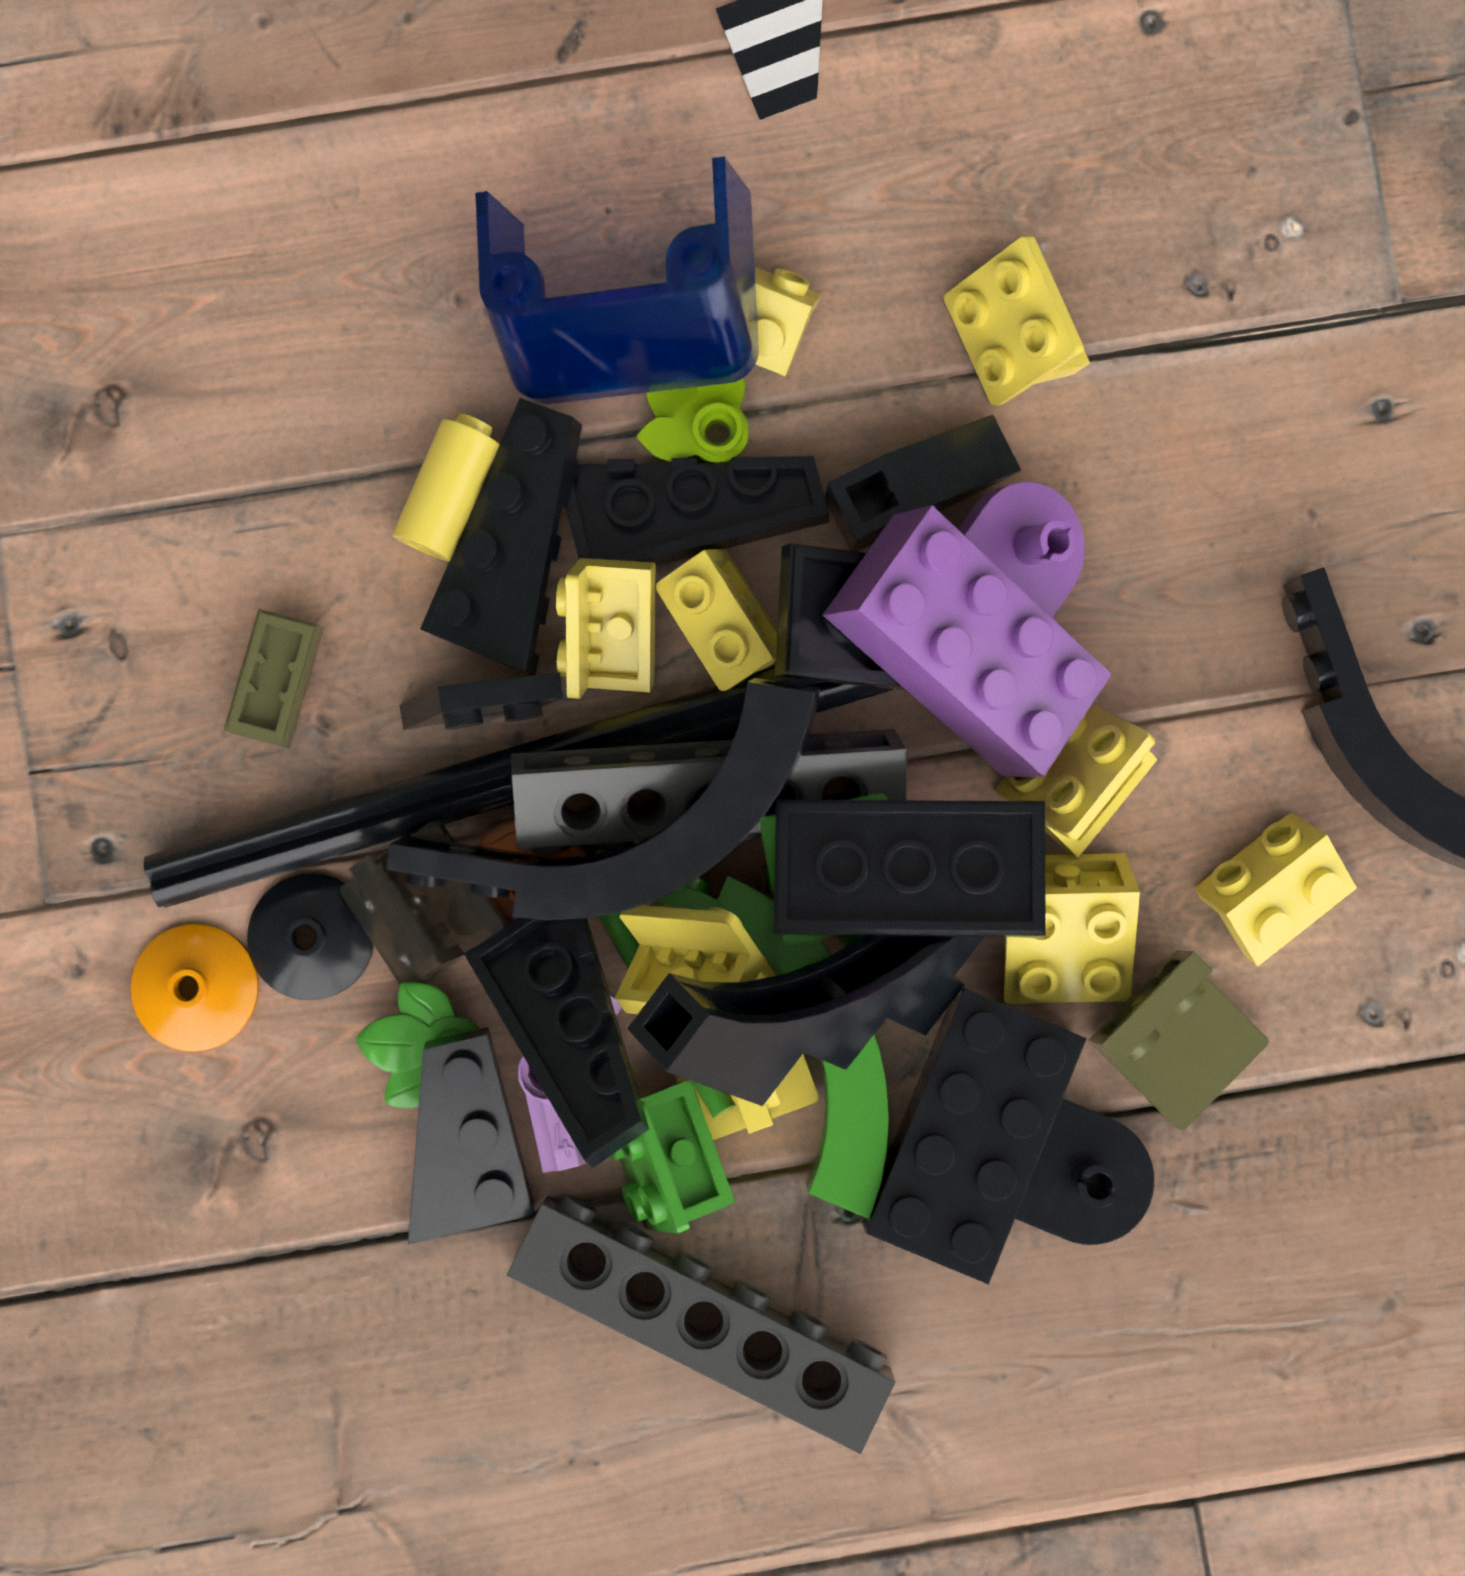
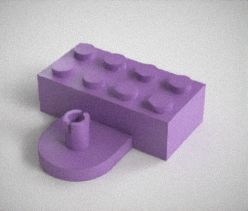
M1020 482L990 491L976 503L959 529L947 520L933 505L894 514L823 613V616L1002 776L1044 777L1112 675L1053 619L1080 576L1084 562L1085 544L1080 521L1069 502L1054 489L1040 483Z

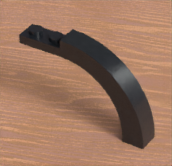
M1325 568L1299 575L1283 585L1286 596L1282 598V609L1290 629L1293 632L1300 633L1307 652V656L1303 658L1306 678L1315 692L1321 691L1324 700L1323 704L1301 711L1315 744L1332 772L1346 790L1373 818L1399 838L1426 854L1465 869V798L1448 789L1425 772L1404 751L1390 733L1377 711L1366 685Z
M759 678L748 681L740 723L732 746L717 775L701 797L679 819L656 834L637 843L605 853L587 856L553 857L406 835L389 844L386 870L407 873L406 881L419 886L443 887L446 885V879L471 883L470 892L487 897H508L510 890H514L516 893L513 917L540 920L584 919L614 914L650 903L682 888L710 870L734 850L768 812L786 786L802 755L814 721L820 688Z

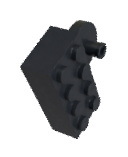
M962 988L945 1012L884 1164L881 1185L870 1219L863 1217L861 1223L865 1233L989 1285L1015 1219L1067 1241L1082 1245L1109 1243L1129 1233L1142 1220L1150 1206L1155 1180L1153 1165L1146 1147L1129 1128L1105 1115L1063 1099L1087 1038Z

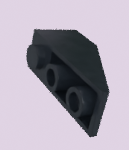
M990 415L887 453L829 481L825 499L850 551L858 552L875 542L894 514L931 505L938 511H941L1019 473L1021 468L994 415Z

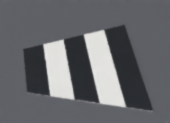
M738 0L716 8L759 120L817 99L823 0Z

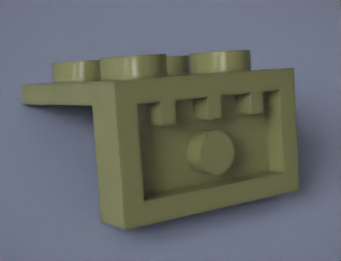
M1176 950L1088 1041L1175 1128L1185 1130L1265 1049L1269 1040L1206 977L1212 969L1194 951Z

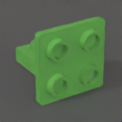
M688 1079L682 1080L641 1096L640 1099L649 1130L610 1157L613 1161L620 1160L628 1184L622 1186V1194L632 1219L636 1223L642 1221L645 1229L679 1234L690 1229L688 1222L735 1203L692 1081Z

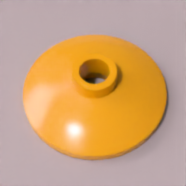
M205 924L177 926L154 938L140 954L131 978L132 1004L142 1026L161 1043L184 1051H202L215 1048L234 1038L250 1020L259 994L258 973L246 947L227 931ZM186 976L193 977L198 983V993L192 1000L184 999L179 992L180 981Z

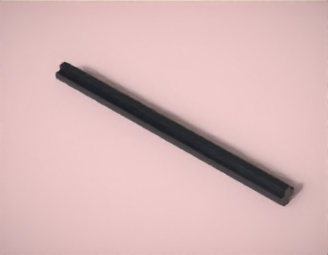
M774 668L751 675L730 690L721 691L717 686L145 856L143 862L144 872L150 881V893L154 902L159 908L163 906L167 908L514 804L511 754L728 740L735 737L743 710L747 682L754 678L819 687L820 693L815 713L892 691L893 689L775 677Z

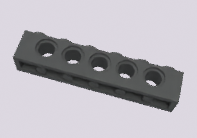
M894 729L809 734L802 755L787 782L788 787L776 800H847L878 793L885 794L888 800H906V748ZM734 739L511 754L517 849L531 848V851L534 853L551 855L564 852L569 846L595 844L600 849L616 850L632 845L634 841H641L656 834L679 819L696 802L693 799L695 793L703 786L710 785L719 772ZM837 776L852 778L850 785L842 793L837 795L822 793L825 784L830 779ZM642 789H652L661 794L659 800L654 805L646 808H638L628 802L635 792ZM578 793L591 795L597 800L593 807L584 812H573L563 805L568 797ZM776 800L764 816L776 814ZM759 823L742 841L754 840L761 836Z
M562 1193L559 1201L550 1196L546 1197L506 1276L859 1454L862 1453L896 1382L891 1368L884 1365L887 1359L884 1353L857 1339H852L849 1347L827 1336L826 1333L829 1327L805 1312L795 1309L791 1317L767 1306L771 1298L752 1285L736 1280L733 1288L709 1277L713 1269L708 1264L681 1251L677 1252L674 1259L652 1248L655 1239L632 1225L620 1222L616 1230L594 1219L597 1210L579 1198ZM583 1242L593 1243L603 1251L606 1265L595 1273L582 1272L572 1262L571 1249ZM650 1272L660 1278L665 1291L658 1299L651 1302H643L631 1294L628 1287L629 1279L637 1273ZM706 1301L716 1305L723 1316L719 1325L708 1331H700L692 1327L687 1321L685 1314L693 1304ZM758 1331H767L774 1334L781 1343L778 1352L766 1360H758L751 1357L744 1349V1343L751 1334ZM827 1361L838 1369V1376L832 1385L823 1389H815L804 1382L802 1379L803 1373L813 1362Z

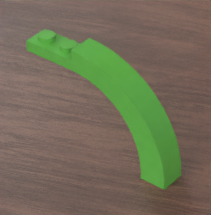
M597 850L596 854L604 853V852H602V851H600V850ZM728 875L718 899L706 895L711 883L697 877L682 888L654 900L657 903H665L675 908L706 910L710 907H718L732 912L741 920L743 927L761 954L765 956L768 964L778 975L788 973L832 955L818 939L786 945L782 941L781 935L774 934V901L758 890ZM875 1034L847 1070L821 1060L825 1086L824 1127L819 1151L806 1185L809 1194L870 1219L881 1185L887 1154L889 1124L887 1084Z

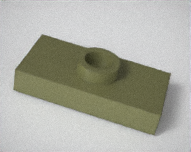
M258 608L223 731L290 748L324 628L322 626Z

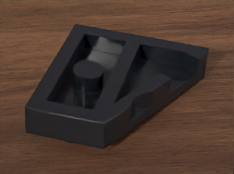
M555 672L437 686L399 706L403 730L443 723L445 730H452L483 724L484 716L504 713L505 722L543 716L542 706L563 698L560 674Z

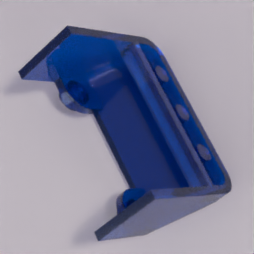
M725 156L712 158L715 223L687 228L672 240L666 253L665 283L545 298L543 273L540 267L525 255L524 224L488 191L475 193L480 296L512 383L520 393L539 404H555L732 383L741 380L751 372L756 364L759 353L751 192Z

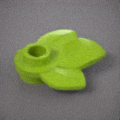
M715 346L710 347L702 357L695 377L689 373L669 369H650L647 371L645 380L647 401L657 418L641 429L637 434V439L649 453L656 458L672 462V458H692L697 456L705 462L712 463L730 462L732 457H739L742 454L749 439L748 422L740 410L745 394V382L740 370L725 352L715 348ZM713 425H723L729 430L730 435L725 442L716 444L709 441L706 437L707 430Z

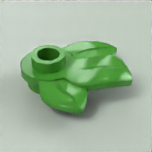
M406 981L400 984L398 991L400 1013L374 1020L356 1037L357 1045L371 1063L383 1071L392 1072L386 1086L385 1102L397 1108L410 1109L419 1107L422 1056L425 1041L480 1029L472 1020L456 1015L448 995L443 990L430 983Z

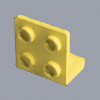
M1126 853L1081 854L1079 858L1073 854L1045 855L1046 936L1044 938L1005 937L1002 994L1005 1003L1127 1001L1131 997L1140 891Z

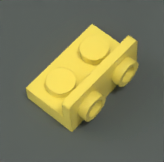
M727 549L703 550L656 584V591L719 690H730L755 672L775 667L777 628Z

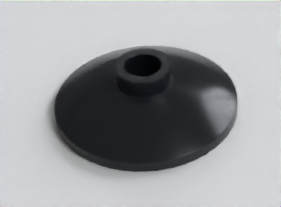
M301 874L277 883L262 896L254 908L249 921L247 944L249 955L256 971L271 988L294 999L320 1000L345 991L361 977L373 954L375 928L368 906L351 886L327 875ZM306 924L313 927L317 934L316 943L307 950L301 948L296 941L298 929Z

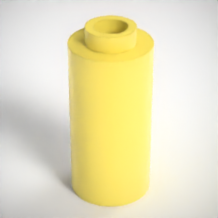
M462 413L458 414L455 421L441 420L394 528L393 538L434 558L448 562L451 561L499 448V444L490 438L493 432L491 426L477 418Z

